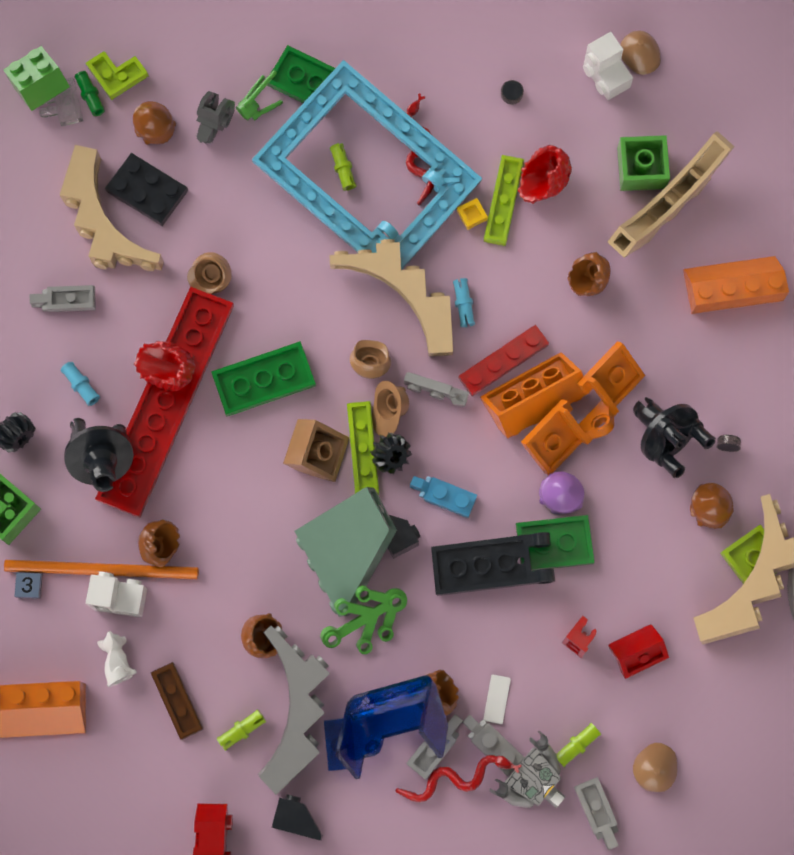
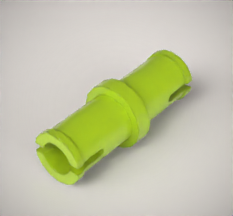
M337 143L332 145L330 151L335 162L334 170L339 175L343 191L352 190L357 185L351 171L352 163L348 161L344 144Z
M256 709L255 712L241 722L239 720L234 723L235 726L221 736H218L217 741L223 746L222 748L227 751L228 748L242 738L247 739L249 733L265 724L266 720L260 714L261 712Z
M590 723L576 737L572 736L569 739L570 742L556 754L559 763L566 767L579 753L583 754L586 751L585 748L602 734Z

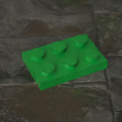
M287 45L271 71L272 73L275 70L277 74L267 86L304 103L335 68Z
M588 515L518 522L515 524L517 536L539 532L550 533L551 546L530 548L532 571L595 563ZM520 558V564H523L524 558Z

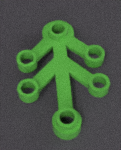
M367 586L358 587L355 592L358 600L363 603L369 600L381 602L375 607L351 603L344 598L336 600L334 608L338 614L346 615L352 613L359 616L338 629L333 626L325 627L320 634L321 641L326 647L335 648L340 644L341 638L365 625L361 638L356 643V647L361 654H368L373 648L370 641L378 616L385 612L383 625L379 627L377 634L382 641H390L394 636L392 626L396 613L403 610L407 604V596L403 590L393 588L384 593L370 590ZM367 591L365 597H360L361 592ZM395 598H399L398 603L392 604ZM341 604H346L343 610H339ZM385 630H389L387 636H382ZM331 636H336L333 642H328ZM363 643H368L365 649H361Z

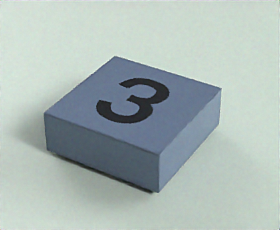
M17 572L14 597L40 599L42 574Z

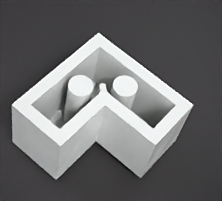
M612 32L588 44L583 65L584 72L588 77H592L599 94H604L607 100L631 88L633 80L632 75L621 61L623 48Z
M99 572L98 575L91 574L86 605L94 611L135 617L143 616L147 588L141 585L142 581L127 579V583L119 582L118 578L113 577L114 574Z

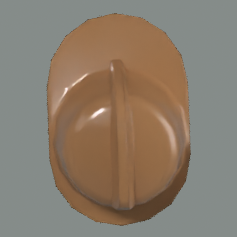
M382 381L376 387L372 423L373 429L379 436L384 435L386 437L388 432L395 433L400 417L407 413L409 398L405 387H396L390 381Z

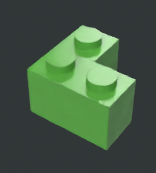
M0 474V539L10 545L38 514L41 508Z

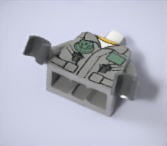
M538 731L540 739L536 742L530 737L529 740L535 747L521 761L520 765L522 767L518 768L519 773H516L514 770L505 782L495 779L499 783V789L495 791L490 788V792L513 806L530 808L534 805L539 806L546 799L557 808L565 798L555 788V785L561 779L559 776L561 768L556 753L548 743L547 736Z

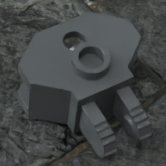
M208 91L202 97L197 109L198 118L196 120L200 122L198 133H196V139L200 143L211 144L218 130L223 131L224 128L228 127L235 111V101L224 98L219 104V94Z

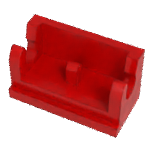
M584 616L579 619L562 641V644L580 658L589 649L587 646L594 639L597 632L594 629L589 636H586L587 633L585 631L581 632L588 621Z

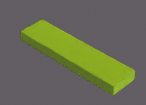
M506 155L501 156L483 242L506 246L524 159Z
M370 401L347 403L355 494L365 487L375 488L379 495L377 466L371 461L374 457L370 453V451L375 449L373 444Z

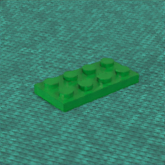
M301 341L211 371L226 417L316 386Z

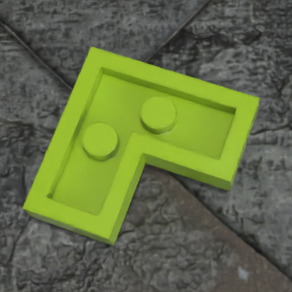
M105 51L86 62V66L111 100L149 77L148 72L136 56L117 68Z

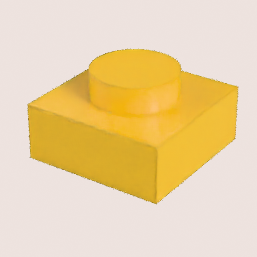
M478 198L457 207V213L467 230L488 220V216Z

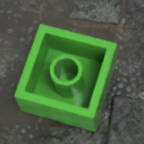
M42 46L31 50L26 56L12 62L3 69L14 89L31 111L70 88L60 68Z
M667 135L620 137L617 147L620 191L664 189L670 180Z

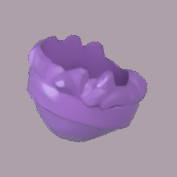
M564 471L555 472L542 480L539 489L540 504L546 505L552 514H569L582 508L584 488L574 475Z

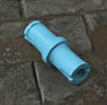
M460 278L461 284L456 279L453 281L456 294L455 307L458 308L460 327H468L467 321L470 326L475 325L472 311L473 299L470 298L468 279Z
M68 362L62 366L60 371L70 381L74 392H78L88 406L97 403L100 396L89 384L87 376H83L73 362Z

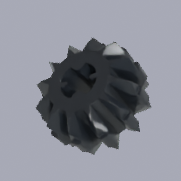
M14 412L10 417L6 416L5 420L0 422V447L10 453L17 452L19 448H23L26 443H29L36 429L31 419L22 412Z
M388 432L386 437L380 435L379 443L373 442L376 449L370 451L374 457L371 461L380 471L394 474L396 469L403 471V464H409L407 457L412 455L411 451L408 450L411 445L400 434L395 435Z

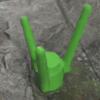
M275 70L266 79L262 75L244 99L235 107L245 120L248 121L252 117L255 121L261 115L283 104V101L279 100L258 111L259 105L254 100L277 74Z

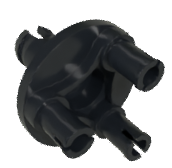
M645 397V401L648 403L647 407L638 401L633 408L634 415L647 427L641 440V452L648 460L655 462L660 467H664L673 478H679L685 472V467L673 456L681 451L693 437L704 449L711 448L715 444L716 438L704 428V424L699 420L698 413L690 405L677 404L662 410L652 399Z
M74 418V422H70L72 433L64 452L66 468L76 480L93 485L97 491H109L114 487L113 482L121 478L129 470L133 462V448L131 440L126 434V427L122 424H116L113 427L93 426L86 428L84 419Z

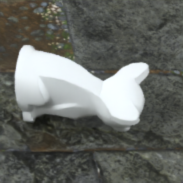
M111 631L107 632L104 640L97 642L99 648L108 653L105 662V676L108 687L126 681L137 673L135 669L129 667L127 656L122 650L123 645L127 641L126 637H120Z

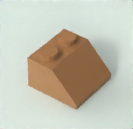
M298 419L283 464L301 473L335 482L349 437L317 420Z

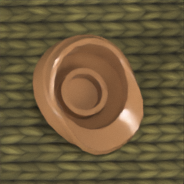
M639 30L633 31L624 37L620 44L623 48L621 58L632 71L645 75L659 67L661 61L659 46L649 33Z
M207 252L198 256L187 273V281L191 287L209 294L223 291L229 285L232 277L228 261L223 256L214 252Z
M361 340L357 342L350 354V364L359 376L375 379L388 372L391 366V358L388 348L382 342Z
M662 743L648 745L634 760L633 774L637 783L643 789L650 792L668 790L675 782L677 776L675 752L669 746Z

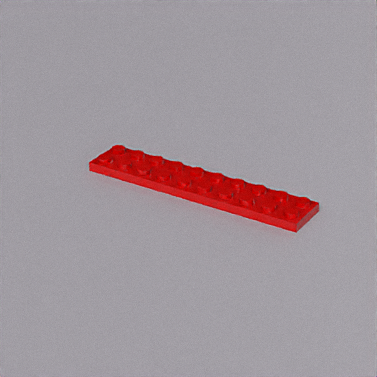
M190 286L166 342H171L176 346L178 345L186 349L194 359L195 372L192 375V380L178 391H166L163 388H157L155 384H146L126 428V434L131 440L134 454L131 467L121 478L113 482L114 487L106 492L98 491L95 497L96 501L141 518L233 310V302Z

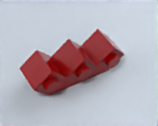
M197 803L194 821L196 837L193 855H231V851H227L226 845L227 832L232 830L233 815L228 814V804Z

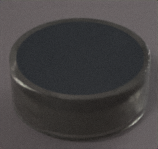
M515 80L506 81L501 87L502 100L508 104L520 102L524 92L523 86Z
M721 435L717 438V448L721 451L737 452L741 450L742 440L734 435Z

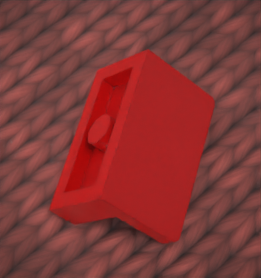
M651 624L608 645L616 657L620 671L625 679L669 658L663 638Z

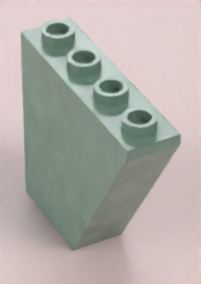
M365 487L294 531L297 535L296 542L309 558L307 563L320 579L318 584L322 591L327 593L330 599V607L335 614L338 613L334 608V604L340 598L357 604L359 600L355 594L356 589L360 586H367L397 531L375 488ZM341 604L339 610H343L346 604ZM348 613V614H346V615H340V614H338V616H339V617L348 616V615H350L351 613Z

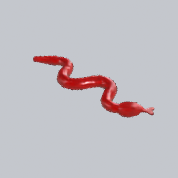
M420 93L418 94V100L407 108V114L411 118L417 114L420 101L425 99V96L421 97ZM411 151L407 155L405 162L407 169L414 175L422 177L427 170L415 165L414 162L418 155ZM430 181L424 188L417 202L418 205H421L432 192L434 185Z
M487 755L478 762L474 778L469 782H465L452 768L439 767L432 771L424 793L416 794L415 792L396 788L395 792L410 801L425 802L434 794L438 779L442 776L448 777L457 789L468 792L475 790L481 785L486 766L489 763H495L497 767L505 770L513 768L516 773H519L518 768L522 766L520 764L513 765L504 756Z

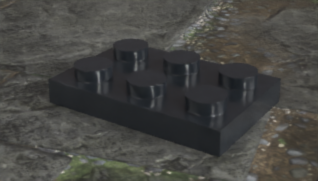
M130 153L105 187L106 192L161 226L165 224L188 192V188L133 153Z

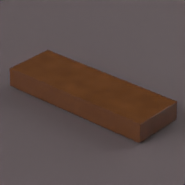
M174 662L150 672L180 740L204 730Z

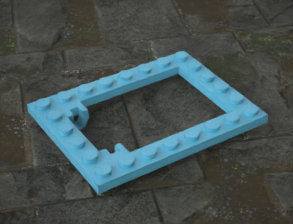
M344 60L252 159V162L357 253L359 250H372V253H376V243H381V240L394 239L395 242H400L401 270L482 181V177ZM345 94L430 166V169L422 176V180L426 184L430 181L434 185V191L438 194L401 235L386 221H382L371 232L286 159Z

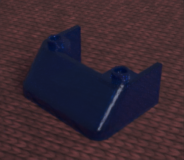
M427 675L359 693L347 702L335 755L355 779H360L364 758L375 756L381 751L384 738L418 729L421 737L437 757L442 758L444 756L448 722L437 686L431 677Z

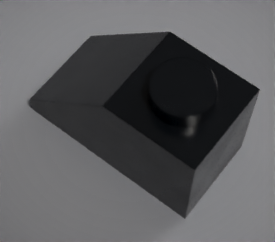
M389 515L397 529L388 546V550L394 559L419 546L418 538L421 536L416 526H410L408 520Z
M286 794L285 799L279 797L271 828L322 841L323 835L307 806L300 803L301 798Z

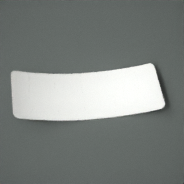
M491 675L484 721L503 724L511 681L509 677Z

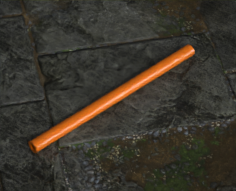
M31 560L4 561L5 572L98 575L99 572H108L114 574V576L176 579H198L199 577L198 567L164 566L160 568L155 565Z

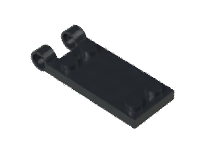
M539 532L431 547L436 595L442 596L555 582L554 569L548 568L532 571L530 548L551 546L550 533ZM519 558H524L523 564H518Z

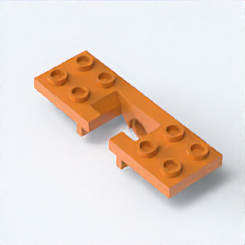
M617 341L577 383L582 392L588 394L594 389L601 398V401L579 424L570 414L573 410L568 401L561 399L521 441L522 445L545 474H552L582 442L588 445L593 439L603 437L613 430L615 426L614 417L619 412L616 406L646 376L625 345Z

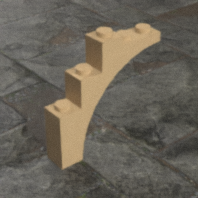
M718 131L713 133L685 168L651 202L620 225L608 240V243L624 258L649 243L664 224L674 219L689 200L701 193L712 179L711 176L735 146Z
M75 145L60 191V197L66 206L74 209L79 207L74 227L79 235L87 239L94 237L88 255L92 264L99 269L106 270L107 267L115 269L118 261L126 266H132V264L139 265L147 271H154V269L162 271L164 261L161 254L143 249L129 241L114 228L105 216L98 193V173L101 163L98 150Z
M394 239L381 240V243H376V253H372V250H359L358 254H348V251H336L334 255H329L330 269H346L368 274L383 281L402 296L420 321L426 337L429 356L453 354L450 296L437 292L431 293V297H426L425 269H420L419 266L405 267L406 270H401L400 242H395Z
M770 494L761 496L764 512V538L761 552L753 571L742 587L727 601L713 610L693 618L700 642L703 645L760 629L758 622L763 621L759 607H753V605L782 597L780 590L784 589L780 575L775 576L774 573L794 568V537L787 540L784 539L789 537L785 523L779 524L777 515L781 514L778 501H772Z

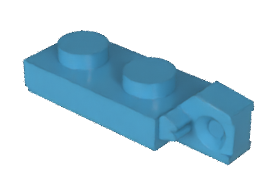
M413 476L410 483V488L420 491L419 497L423 498L424 501L469 518L477 498V494L434 477L427 476L426 480Z

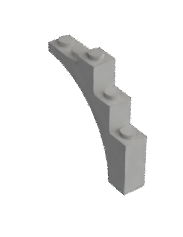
M270 625L263 633L275 647L283 663L288 681L290 704L287 725L281 742L271 760L258 773V776L277 795L320 753L316 748L319 743L310 733L307 736L304 733L325 713L321 709L324 704L315 694L312 697L308 694L330 673L326 670L329 665L321 656L315 658L313 655H310L304 661L302 657L305 654L298 646L294 644L291 647L285 641L288 637L279 626L274 629Z

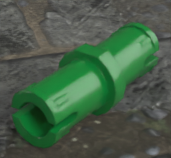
M86 71L76 73L75 79L81 90L80 95L82 99L86 101L94 117L102 115L105 110L98 96V89L93 86Z

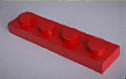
M535 324L460 374L458 378L469 394L474 396L549 346V342Z

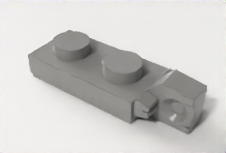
M95 286L47 287V289L42 290V294H30L31 307H39L43 311L48 312L96 310Z
M410 372L406 373L404 378V384L408 385L407 389L418 393H421V390L431 392V397L440 400L447 397L456 406L465 407L469 392L454 388L452 385Z
M454 715L448 724L444 721H441L439 725L437 724L406 764L426 780L457 741L456 739L460 734L455 730L463 720Z
M469 715L463 721V724L471 731L468 735L472 740L471 742L486 756H504L515 766L525 758L496 729L484 720L478 723ZM499 768L507 776L514 770L513 768L507 770Z
M598 777L574 786L597 840L603 838L608 850L619 846L614 836V833L618 832V824Z

